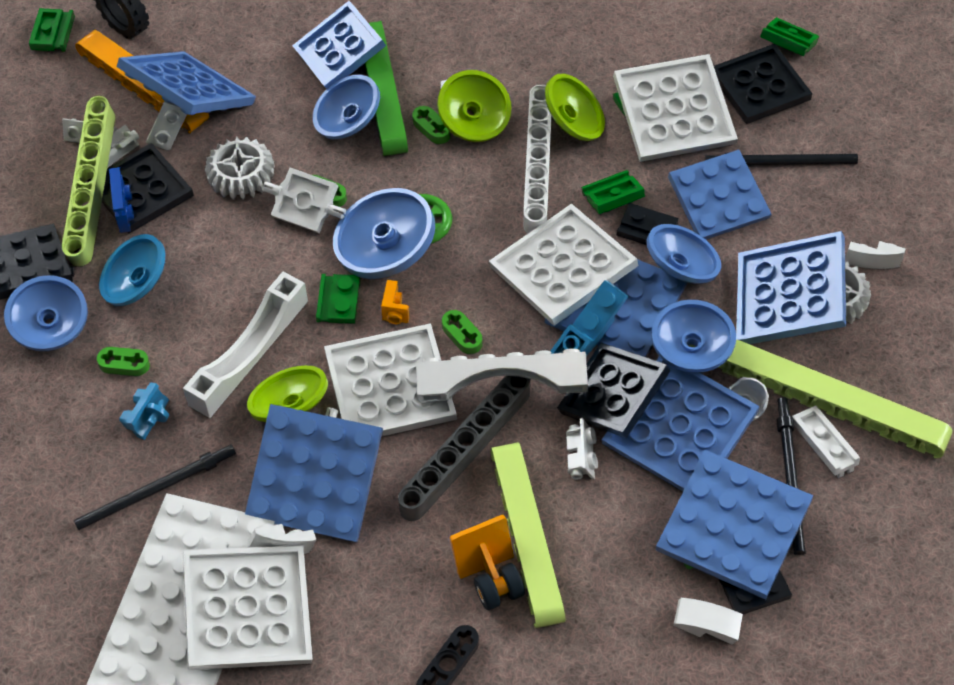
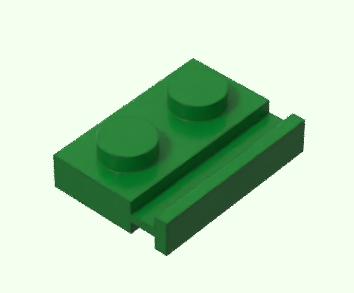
M39 8L29 40L30 49L39 51L61 49L62 52H65L75 19L74 11L63 12V9Z
M777 17L766 28H763L760 36L767 41L802 56H805L806 52L808 53L817 44L819 35Z
M628 170L581 187L583 196L587 197V201L598 214L608 212L645 197L644 188L633 176L629 175Z
M321 274L316 322L355 324L360 277L345 274H333V276Z

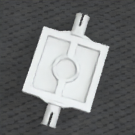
M289 168L286 178L280 186L268 181L264 183L263 192L275 195V205L271 212V216L320 234L324 221L329 215L340 219L345 217L343 214H346V209L333 205V199L338 189L336 183L293 168Z

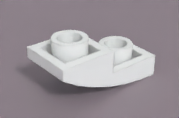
M879 241L877 249L868 247L865 244L850 242L845 263L848 261L851 266L871 269L900 267L905 248Z
M263 524L254 529L247 544L248 547L303 545L304 554L312 549L316 542V537L313 530L302 531L297 529L285 534L282 524L273 526L271 524Z
M681 597L678 600L673 626L698 637L707 633L727 643L734 644L739 638L743 614L713 603Z

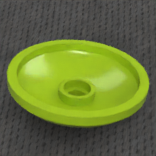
M465 70L452 75L443 84L437 100L438 113L443 124L455 136L466 141L484 142L495 138L505 129L511 117V100L505 87L492 75L478 70ZM467 110H472L474 115L468 114Z
M556 74L549 79L545 87V100L548 110L558 126L570 136L583 141H593L601 136L605 128V118L602 108L591 90L580 80L568 74Z
M296 366L279 371L266 378L252 391L247 401V408L254 419L265 423L270 404L309 412L322 400L328 387L327 377L323 370L315 366Z

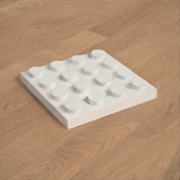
M710 54L614 71V81L640 162L737 143L738 138Z
M570 204L489 260L490 267L553 326L590 301L604 280L614 284L639 266L636 257L573 204Z
M431 323L324 346L341 419L382 427V436L457 420L452 397L448 401L419 402L417 396L416 362H423L425 358H438L441 361Z
M303 545L183 550L188 670L311 664L313 658Z

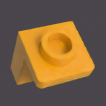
M387 280L381 305L382 320L395 325L402 322L409 323V306L401 304L402 292H398V281Z

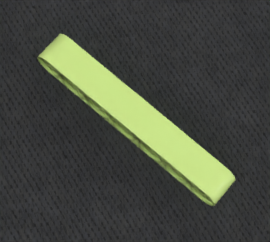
M103 96L92 97L86 105L62 241L64 254L75 266L88 264L93 256L116 119L108 100ZM89 201L88 204H86L85 206H82L83 203ZM85 225L82 229L77 230L80 226ZM81 248V250L78 253L73 254L75 250Z
M520 443L492 447L491 457L492 461H495L496 466L494 470L498 485L502 489L501 497L504 509L508 511L507 521L511 536H514L515 539L514 548L517 560L521 562L522 570L520 572L524 587L528 589L527 599L531 615L535 617L534 626L535 628L564 623V607Z

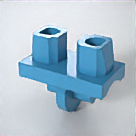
M152 382L149 383L146 389H137L133 396L136 406L132 411H123L119 418L125 428L132 430L138 438L143 440L146 439L157 421L166 422L169 418V413L165 410L169 399L160 392L157 383Z

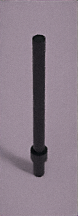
M858 154L742 155L747 165L858 163ZM705 155L704 161L721 155Z
M781 397L777 399L779 417L776 419L777 431L781 432L786 484L798 489L792 436L794 420L790 416L788 398ZM802 523L793 540L794 555L806 554Z
M230 444L212 454L209 451L199 456V460L75 519L74 523L79 531L200 471L206 470L207 472L217 467V463L236 455L235 449Z

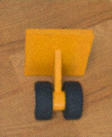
M504 515L489 519L450 536L457 573L460 579L484 569L486 573L474 578L477 594L486 610L499 607V596L507 594L511 600L525 595L523 581L513 563L500 566L498 572L495 568L496 564L514 557L508 523Z

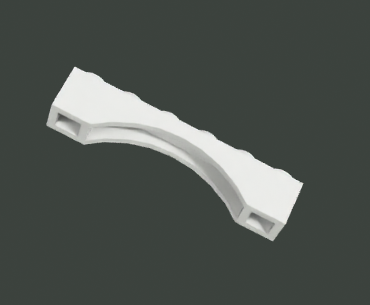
M285 272L278 276L267 289L256 314L238 340L217 360L201 367L183 387L188 406L209 418L212 417L308 302L304 282Z
M566 349L563 353L551 354V351L542 350L535 352V355H523L520 352L508 353L507 357L483 354L476 359H467L466 356H454L450 358L451 360L439 361L438 358H425L423 362H416L417 396L419 402L448 401L458 391L468 385L497 376H520L533 379L551 387L559 394L588 392L586 352H580L579 349Z

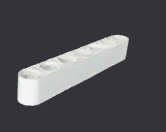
M546 85L534 86L530 90L523 222V227L527 234L547 221L551 114L545 100Z

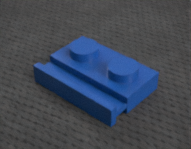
M120 167L109 169L113 211L115 212L120 233L131 231L130 221L134 220L132 205H128V200H132L130 185L124 184Z

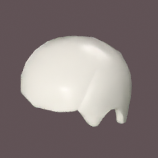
M743 377L728 388L759 406V411L753 421L765 412L769 394L765 385L759 380Z

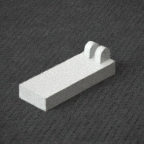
M816 405L792 416L794 426L835 476L837 475L840 478L844 476L845 471L847 473L853 472L854 466L859 465V455Z

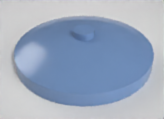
M389 188L373 192L355 202L346 211V214H343L345 217L339 220L334 231L333 249L342 266L357 277L379 279L398 274L417 262L430 246L435 233L433 212L426 200L414 191L402 188Z

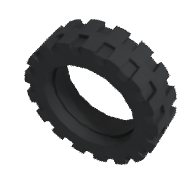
M94 0L97 10H100L102 13V18L106 19L108 25L126 39H133L149 26V15L145 12L146 7L140 0Z

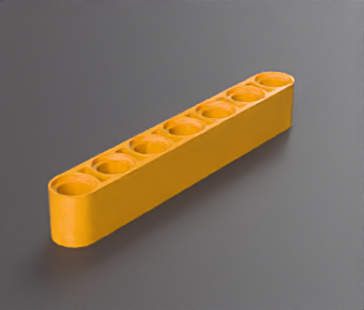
M93 30L75 44V48L80 56L87 57V61L97 68L101 67L104 69L105 74L114 80L118 79L122 82L120 83L131 92H136L140 99L147 104H153L155 106L154 109L160 112L164 103L162 96L155 91L144 88V84L127 77L124 71L116 67L120 57L133 56L97 30ZM206 112L195 113V115L187 114L181 128L185 127L189 130L188 133H191L209 118V114Z

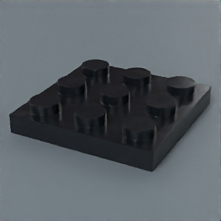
M776 44L714 65L721 90L746 124L810 101L812 98V92Z
M150 143L107 168L102 203L115 218L109 169L120 167L124 184L130 185L132 200H128V205H132L134 220L130 221L131 231L127 232L128 234L193 197L194 193L193 189Z
M54 223L0 236V300L9 298L13 291L21 284L39 276H58L73 282L72 274Z
M600 343L586 364L588 392L566 393L557 409L563 415L579 421L580 418H583L589 425L627 438L670 373V369L667 364Z

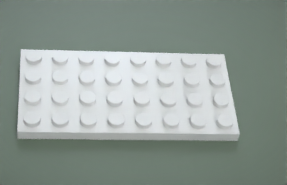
M166 493L87 685H216L222 668L188 670L183 550L247 548V542L255 528L263 524L276 525L274 524L275 521L245 515V512Z

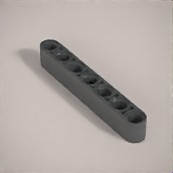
M505 376L402 488L398 495L400 514L404 519L416 521L424 516L529 399L531 379L520 376ZM486 423L488 426H480L479 424ZM462 443H470L471 445H469V446H463V445H461V444H462ZM446 462H452V463H454L453 465H450V466H445V465H443V464L446 463ZM427 482H434V483H436L435 485H432V486H427V485H425V483H427ZM409 502H416V503H418V504L415 505V506H407V505H406V504L409 503Z

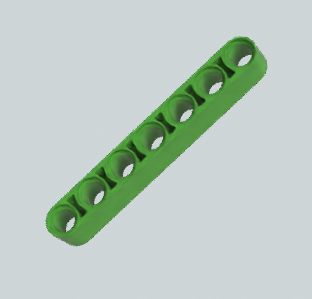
M382 21L370 22L369 25L386 44L383 49L364 63L366 74L377 84L380 91V102L375 113L377 129H379L383 156L407 153V138Z

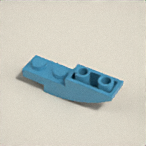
M604 280L575 322L569 324L551 349V354L563 353L566 349H579L580 352H586L587 357L613 324L615 315L629 296L608 280Z

